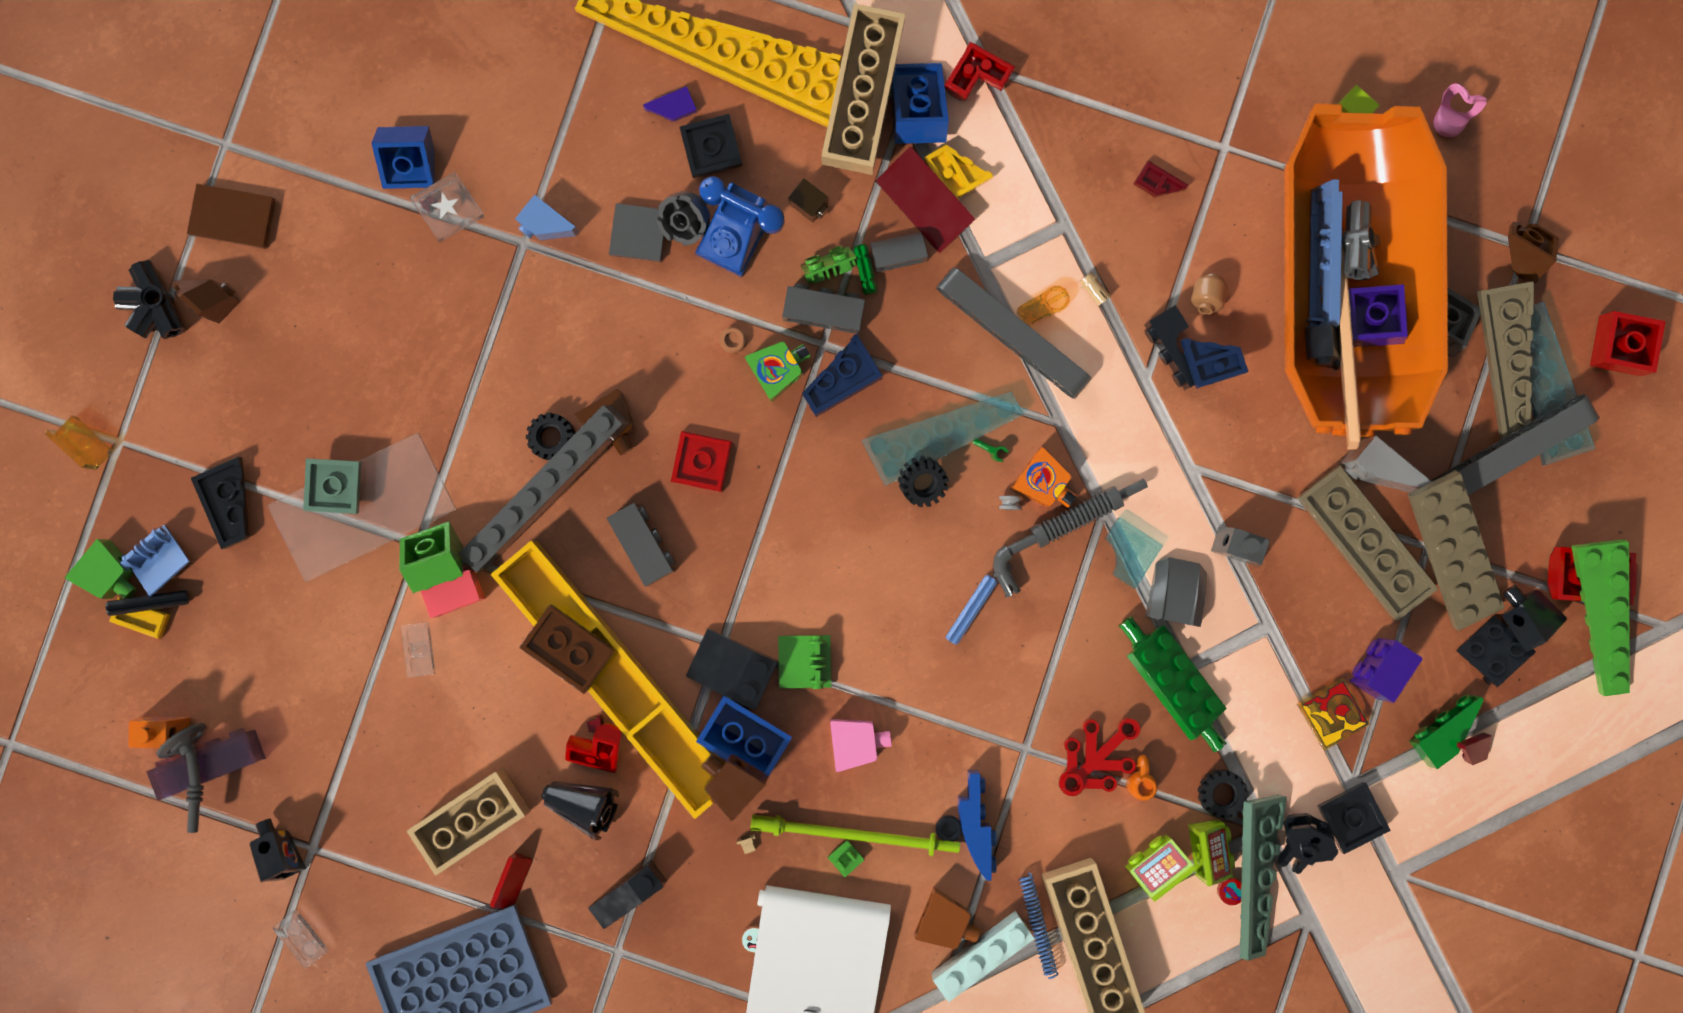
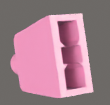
M830 719L836 772L874 762L877 760L876 748L892 747L890 731L874 733L873 721Z

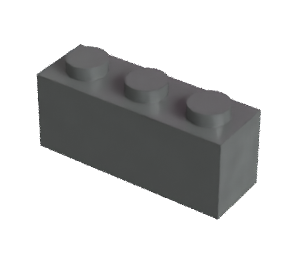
M794 284V287H787L782 318L783 321L859 334L865 300L860 299V295L854 293H845V296L836 295L835 291L831 289L820 288L819 291L809 290L807 285Z
M632 503L607 517V520L644 586L648 587L675 572L673 565L676 562L669 551L664 552L660 543L663 542V539L656 528L651 529L647 522L651 518L643 505L639 507L637 503Z

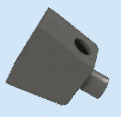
M1218 527L1211 552L1259 567L1263 563L1270 540L1237 528ZM1229 536L1228 543L1225 545L1226 538Z

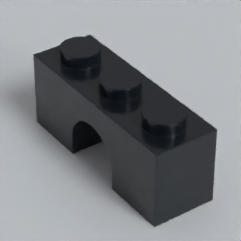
M1174 305L1148 321L1144 325L1146 328L1145 334L1151 343L1155 342L1159 348L1158 355L1161 361L1172 369L1174 382L1178 387H1183L1184 390H1187L1195 384L1185 354L1177 347V337L1189 325L1177 306Z

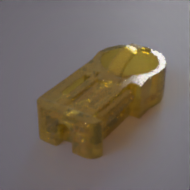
M1061 286L1050 287L1044 293L1019 306L1016 313L1022 318L1023 322L1031 327L1030 323L1034 324L1048 315L1051 317L1056 313L1062 312L1069 304V293ZM1050 292H1061L1047 301V296ZM1065 297V303L1061 308L1057 309L1050 306Z

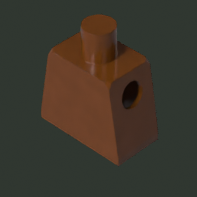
M616 389L575 413V416L584 425L603 405H612L630 423L610 444L614 445L621 456L633 449L627 435L633 433L636 429L624 396L620 390Z
M710 754L700 766L711 775L704 787L705 791L731 821L762 790L769 777L764 772L733 754L723 764Z

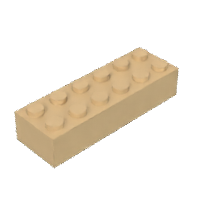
M854 3L821 156L822 165L873 175L906 14Z
M1088 858L1042 873L1041 875L1086 1013H1145L1094 860Z

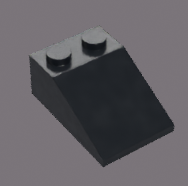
M707 628L686 676L737 703L756 710L779 660Z

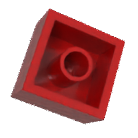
M1618 311L1600 315L1590 367L1640 377L1657 373L1666 321Z

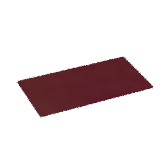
M909 147L876 179L878 185L939 253L975 220L971 213L912 147Z

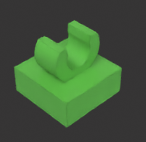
M848 839L828 855V859L844 877L849 875L865 860Z

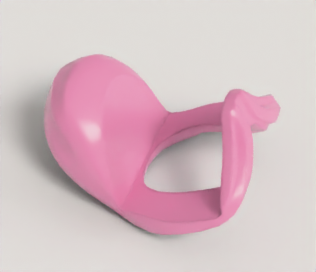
M1457 83L1451 84L1445 90L1441 105L1434 117L1433 124L1436 132L1442 137H1455L1465 129L1469 120L1483 110L1487 103V98L1481 95L1470 96L1467 89ZM1459 92L1465 102L1474 104L1473 108L1466 113L1455 111L1450 106L1453 96Z

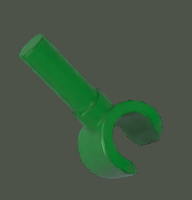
M974 438L972 442L990 453L991 458L996 462H1004L997 457L996 453L998 450L1009 453L1008 449L1003 446L993 447L977 438Z

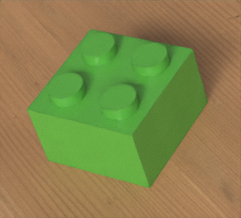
M448 521L400 538L399 571L412 593L428 590L435 585L453 581L463 576V558L458 554L462 550V543L451 523Z

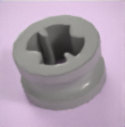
M999 496V500L1002 501V504L999 506L1000 510H1022L1020 501L1023 500V497Z

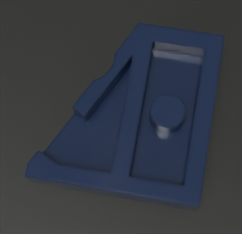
M1188 338L1181 340L1196 389L1249 372L1241 347L1193 341Z

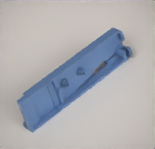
M1336 179L1311 189L1309 315L1306 319V322H1308V326H1305L1306 328L1332 324L1337 328L1340 322L1342 192L1339 191V180ZM1320 287L1322 288V303H1321V291H1320Z

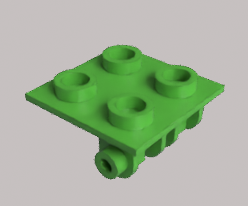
M837 246L829 250L830 254L822 257L814 255L805 259V263L800 266L805 273L804 276L807 284L813 283L814 285L824 281L823 271H825L827 279H830L828 272L830 268H832L834 275L838 276L835 266H837L839 274L851 271L852 267L856 266L854 261L856 259L855 254L849 247Z
M830 635L778 636L779 688H831Z

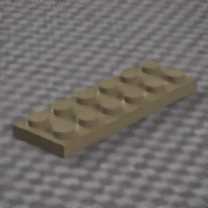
M1341 466L1335 467L1297 497L1393 621H1399L1438 590L1436 585Z
M1453 471L1408 493L1407 495L1453 628L1460 631L1504 609L1505 607L1461 473Z

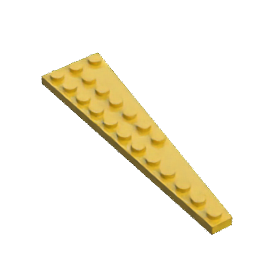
M578 0L575 7L577 13L828 128L842 62L841 55L817 51L816 48L795 45L791 41L780 38L775 39L769 35L707 18L705 20L685 12L679 13L668 10L663 6L642 3L640 0Z

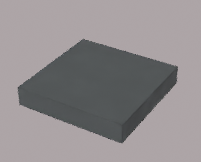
M616 203L609 255L661 262L664 235L660 232L656 221L659 209Z

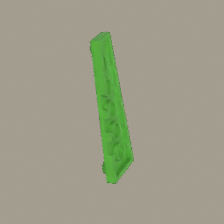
M1620 539L1572 545L1576 574L1580 578L1582 591H1580L1581 601L1584 602L1586 615H1584L1585 622L1589 626L1591 636L1589 644L1593 654L1598 692L1603 696L1630 693L1629 541Z

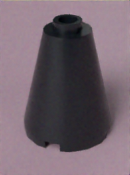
M554 781L550 785L548 784L542 793L545 807L594 840L602 838L599 836L601 831H608L618 804L613 803L614 796L619 798L618 791L613 788Z

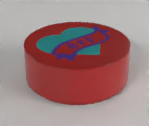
M1232 877L1220 882L1217 886L1218 897L1227 905L1233 906L1241 903L1242 883Z

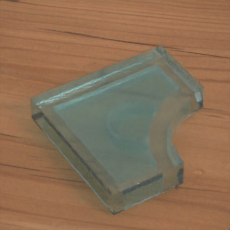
M1121 517L1117 518L1104 538L1112 546L1115 553L1116 565L1112 575L1133 589H1136L1163 545Z

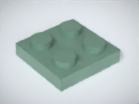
M306 458L303 511L359 514L362 462Z

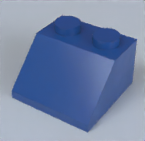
M377 127L371 144L382 189L433 188L435 186V165L430 127Z

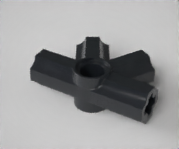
M138 261L132 264L129 272L136 287L117 286V289L113 292V301L116 309L134 310L124 326L143 338L148 337L155 325L163 339L182 334L185 327L174 307L173 296L166 291L152 261ZM160 295L159 301L154 304L155 297Z

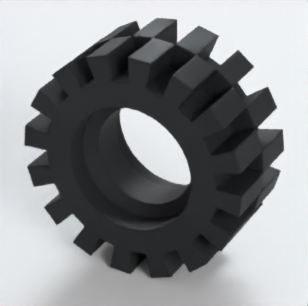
M546 413L545 415H538L537 419L531 421L532 425L527 427L528 435H526V439L528 440L527 445L533 454L542 459L550 460L576 432L572 428L573 425L566 418L556 413ZM549 427L557 428L561 434L559 443L553 447L545 446L541 438L543 431Z
M919 456L920 461L912 458L913 464L909 465L906 462L904 464L906 470L901 469L899 472L902 476L898 477L900 490L911 504H917L918 507H923V503L930 507L932 506L930 501H934L937 504L940 502L937 497L941 496L944 498L946 494L943 490L948 491L949 486L946 482H949V479L946 476V472L931 457L926 459L924 456ZM925 473L932 475V483L927 488L922 490L915 488L914 482L920 475Z

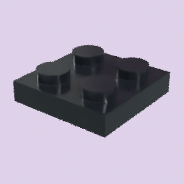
M729 114L679 126L693 178L743 166Z
M1365 782L1317 805L1325 823L1329 824L1335 842L1342 854H1346L1391 831Z

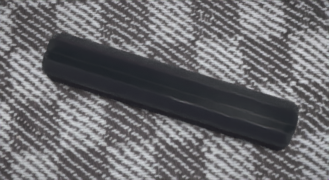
M187 590L154 594L152 596L112 600L106 603L105 609L108 616L187 605L190 602V597Z

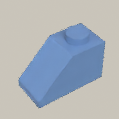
M536 195L530 199L515 218L521 225L518 229L530 239L533 235L539 240L573 237L579 233L573 224Z

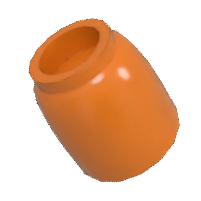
M1146 755L1138 757L1137 771L1131 773L1126 781V788L1129 794L1141 801L1152 799L1158 789L1155 778L1149 774V759Z

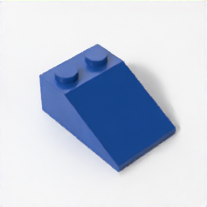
M942 63L896 64L891 86L895 144L946 143L949 117Z

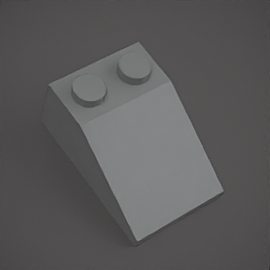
M1377 436L1361 439L1359 447L1351 449L1339 463L1353 480L1358 479L1359 481L1405 492L1415 491L1432 482Z

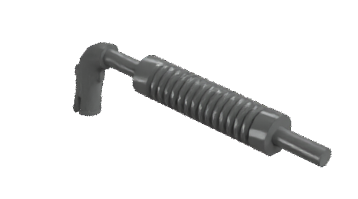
M1143 478L1119 491L1115 486L1104 490V493L1096 494L1095 498L1092 496L1090 499H1086V502L1082 501V504L1074 505L1073 509L1070 507L1068 511L1060 512V516L1056 514L1055 517H1051V520L1048 518L1046 522L1042 521V524L1038 523L1030 527L1031 535L1009 546L1004 545L998 549L993 560V576L997 577L1005 597L1008 598L1013 596V593L1017 594L1021 591L1011 572L1012 566L1009 561L1012 559V555L1036 543L1039 548L1050 544V541L1058 540L1059 536L1064 537V535H1068V532L1072 533V530L1080 529L1081 525L1086 526V524H1090V521L1094 522L1095 519L1102 518L1103 514L1108 515V513H1112V510L1116 511L1124 507V499L1148 488L1145 479Z

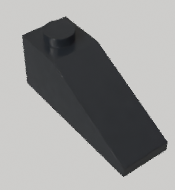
M651 860L588 909L601 927L605 929L662 889L667 880Z

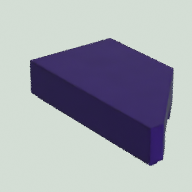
M687 86L643 104L645 111L660 115L672 122L697 113Z

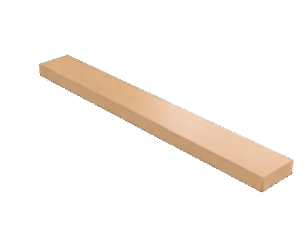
M1341 241V296L1338 329L1347 450L1359 447L1361 439L1348 279L1344 273L1345 252Z

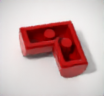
M970 41L945 83V90L954 98L966 101L978 79L1003 91L1015 66Z
M602 724L595 730L593 740L570 735L566 744L565 760L616 773L621 742L620 729L613 724Z

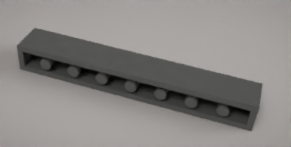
M603 405L458 554L476 573L487 570L630 423L612 405Z

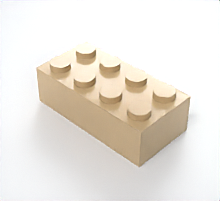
M501 768L407 830V833L436 876L525 817L531 810L504 769Z

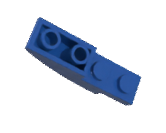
M978 770L968 771V797H957L959 819L964 840L977 868L986 881H992V873H996V857L991 856V846H996V831L991 830L989 823H981V820H985V804H980V793H985V778L980 777Z

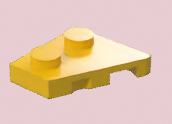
M944 145L924 157V162L957 199L993 178L992 173L982 170L973 164V161L967 157L960 156L956 150L948 145Z

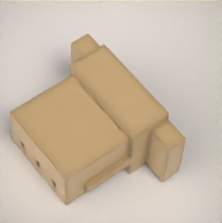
M755 834L747 835L737 840V845L741 844L745 854L756 851L753 839H756Z

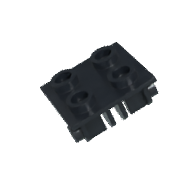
M1495 616L1456 650L1484 675L1482 678L1487 684L1491 685L1493 683L1497 688L1536 653L1534 649L1526 652L1511 629Z

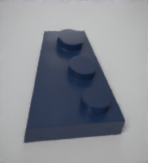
M857 333L850 339L848 345L834 357L835 359L802 393L815 417L883 379L881 372Z

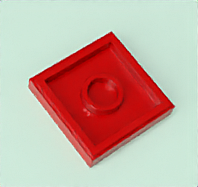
M681 431L670 482L722 492L732 441Z

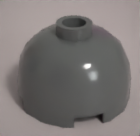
M680 191L669 195L659 204L658 218L656 219L660 232L669 241L675 240L683 243V246L691 245L697 242L707 231L710 223V213L706 203L698 195L692 192Z

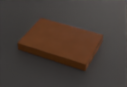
M196 184L187 234L194 237L266 249L276 199L270 196Z
M553 604L548 606L519 647L583 694L588 691L616 651L612 646Z

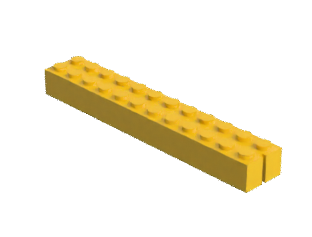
M531 540L496 569L491 576L533 626L536 625L548 606L553 604L616 649L613 656L588 689V692L693 818L696 819L714 803V800L704 789L711 775L700 766L710 754L722 764L723 762L715 753L696 742L700 736L699 733L540 543Z

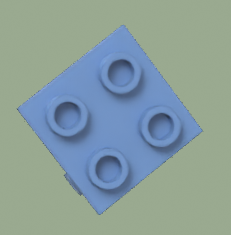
M166 525L158 529L154 528L151 531L152 533L145 539L140 540L141 545L136 544L134 546L135 551L131 550L127 555H123L120 562L125 569H132L149 596L157 592L190 562Z

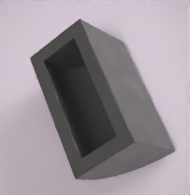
M921 232L870 243L876 273L927 262L928 255Z

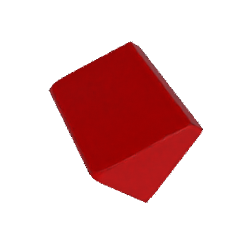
M516 852L508 857L490 902V907L507 908L516 903L531 866V858Z

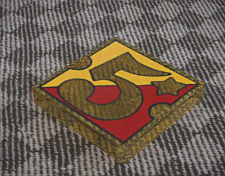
M1343 678L1338 679L1296 704L1323 750H1327L1370 725Z

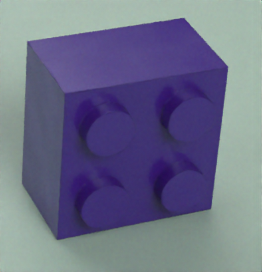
M1404 284L1348 289L1353 347L1404 344L1407 338Z
M1378 638L1377 641L1374 640L1366 650L1367 656L1363 662H1359L1352 671L1353 677L1350 682L1375 699L1394 703L1423 658L1396 640Z

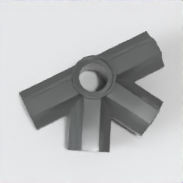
M1362 200L1352 201L1347 206L1346 230L1342 231V246L1345 252L1344 273L1347 278L1361 281L1371 279L1378 275L1380 271L1375 255V248L1380 244V237L1373 232L1371 227L1372 206L1369 202Z

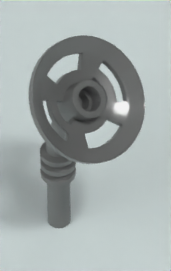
M197 723L183 729L168 739L156 752L157 757L160 759L173 757L178 754L186 757L190 783L187 786L189 791L186 793L189 796L186 798V802H189L188 833L198 832L200 802L203 801V797L200 796H203L204 792L201 790L204 789V786L201 785L196 751L197 746L195 744L207 729L205 723Z

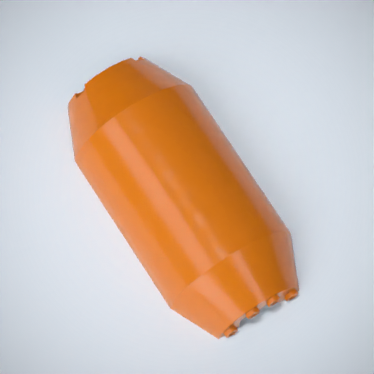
M1314 104L1284 168V371L1312 428L1316 429V433H1332V436H1346L1341 367L1339 370H1334L1331 367L1329 369L1327 367H1318L1307 360L1305 326H1308L1306 319L1309 315L1311 189L1336 179L1339 180V191L1342 192V231L1346 230L1347 206L1352 201L1362 200L1369 202L1372 206L1371 227L1373 232L1380 237V244L1375 248V255L1380 270L1379 274L1371 279L1362 281L1347 278L1348 289L1404 284L1407 338L1404 344L1353 347L1360 437H1372L1374 432L1394 431L1395 435H1410L1411 429L1422 428L1448 371L1447 167L1420 107L1393 106L1383 114L1342 113V104ZM1320 287V291H1321V303H1322V288Z

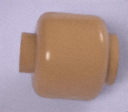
M1206 274L1204 277L1196 280L1191 302L1202 314L1210 315L1213 312H1218L1224 307L1228 286L1221 276Z

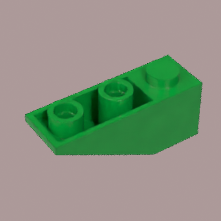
M1474 695L1461 697L1456 702L1457 706L1450 711L1441 712L1435 717L1436 721L1430 726H1423L1414 733L1415 737L1409 742L1428 767L1438 770L1459 754L1460 749H1458L1457 743L1466 739L1484 701L1482 697Z

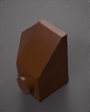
M1512 222L1509 226L1508 242L1513 271H1515L1519 278L1533 281L1535 284L1556 262L1559 238L1537 224L1530 223L1527 227H1522L1523 225L1520 222Z
M212 279L174 281L171 284L176 291L180 290L177 293L178 297L198 316L218 324L240 302L234 296L236 291L224 281L219 283Z

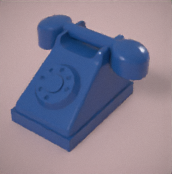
M714 176L707 177L700 184V196L706 204L718 205L695 254L742 278L764 233L776 234L783 229L785 224L784 214L780 208L769 204L765 198L759 197L733 182L726 189L720 178Z

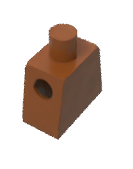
M933 887L914 935L918 941L957 949L962 938L976 943L981 928L968 923L971 918L968 908Z

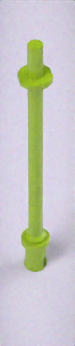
M752 814L750 831L774 833V836H779V834L784 832L922 848L928 849L929 856H933L934 850L959 853L960 842L936 840L935 833H931L928 839L789 822L781 818V815L770 817Z

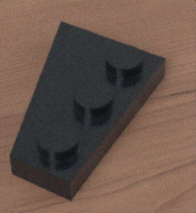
M236 457L191 477V481L220 548L227 549L248 540L249 532L242 457Z

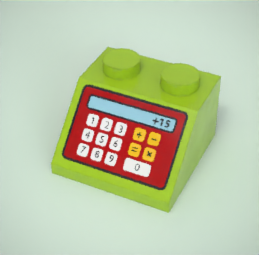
M1220 820L1188 824L1193 864L1197 868L1195 876L1206 886H1213L1233 877L1232 869L1235 868V860L1232 852L1229 853L1228 842H1231L1229 827L1225 826V823Z
M1160 835L1154 838L1149 843L1150 847L1143 853H1135L1129 858V864L1125 866L1143 891L1154 902L1197 870L1182 850L1167 835L1163 837Z

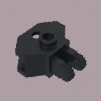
M1308 813L1290 814L1283 821L1287 845L1279 855L1278 865L1285 867L1295 857L1297 859L1292 865V871L1296 874H1301L1308 864L1313 866L1315 862L1333 861L1339 852L1335 844V838L1329 824Z

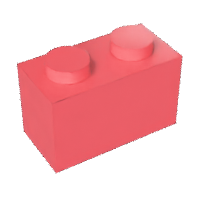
M463 567V576L453 581L435 585L428 590H421L430 618L445 615L486 599L476 572L474 570H466V567Z

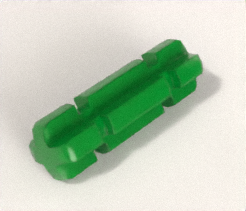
M866 244L854 246V254L858 258L856 261L860 280L863 282V293L871 295L877 292L876 281H873L874 273L870 257H868V247Z

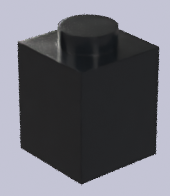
M1332 324L1305 328L1307 360L1318 367L1331 366L1333 361L1341 360L1338 328Z

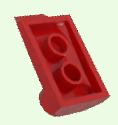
M1555 547L1550 554L1547 587L1552 599L1581 601V582L1576 574L1572 548ZM1630 552L1629 605H1633L1637 589L1638 564L1636 563V553Z

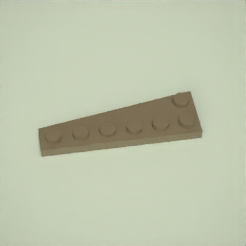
M1533 281L1477 291L1500 440L1531 423L1530 398L1532 396V383L1530 382V366H1532V357H1530L1531 341H1533V330H1531V315H1533L1534 303Z

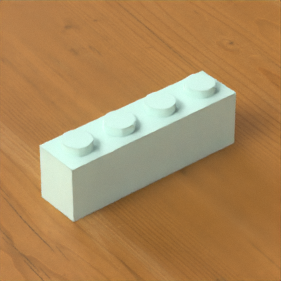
M1014 911L980 936L976 943L972 942L931 972L933 982L946 1000L950 1002L1035 938L1018 913Z

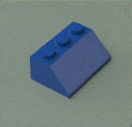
M723 696L696 742L725 760L731 754L736 755L769 776L792 737Z

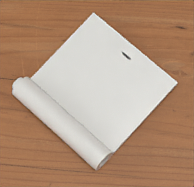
M766 885L765 890H760L757 906H762L746 1013H874L891 904Z

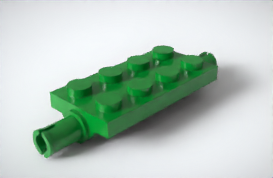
M1132 616L1125 619L1118 626L1132 642L1131 647L1133 650L1127 655L1128 659L1190 741L1197 739L1201 735L1213 753L1222 749L1223 745H1226L1227 742L1213 724L1227 709L1165 625L1158 627L1148 635L1144 634Z

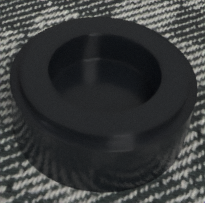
M943 815L936 822V834L941 840L956 841L962 832L961 823L953 815Z

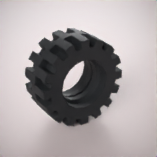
M1221 769L1213 770L1212 773L1205 775L1206 778L1204 780L1201 779V786L1198 787V799L1207 812L1215 817L1224 819L1238 816L1237 813L1243 812L1244 801H1248L1249 792L1246 789L1248 788L1246 783L1243 782L1240 776L1231 771ZM1221 783L1229 784L1234 792L1231 801L1224 805L1217 804L1213 798V790Z

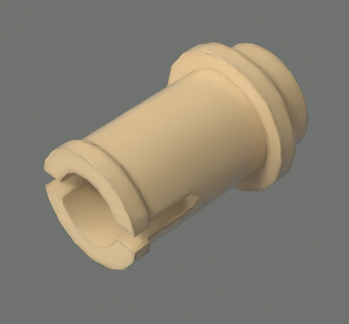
M1090 272L1079 281L1082 285L1080 288H1085L1096 302V305L1099 306L1111 295L1098 281V275L1094 276Z

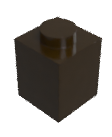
M805 178L788 197L789 205L812 223L817 217L822 219L829 210V197Z

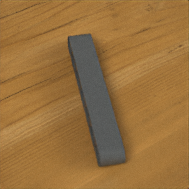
M952 267L937 285L936 289L945 298L1070 398L1076 399L1092 378L1087 372L957 268Z
M1586 394L1579 395L1430 481L1433 482L1453 471L1461 473L1467 494L1470 495L1592 425L1600 417Z

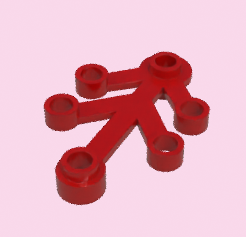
M1132 718L1122 719L1118 724V731L1096 751L1099 724L1093 719H1087L1082 725L1083 731L1086 733L1085 763L1079 769H1077V752L1081 747L1079 740L1069 737L1064 741V748L1067 751V771L1063 772L1059 777V788L1068 796H1077L1083 789H1103L1107 792H1112L1116 789L1117 781L1110 775H1105L1101 779L1086 778L1093 770L1122 771L1130 774L1136 768L1135 761L1129 757H1123L1121 760L1104 759L1125 739L1133 740L1138 737L1140 733L1139 723ZM1089 723L1095 724L1093 732L1087 731L1086 727ZM1127 723L1132 725V730L1129 733H1125L1123 730L1124 725ZM1070 741H1075L1077 744L1074 750L1068 749ZM1125 761H1130L1132 764L1129 770H1124L1123 768ZM1070 778H1075L1076 784L1073 787L1067 786V781ZM1107 779H1112L1113 785L1110 788H1105L1104 782Z

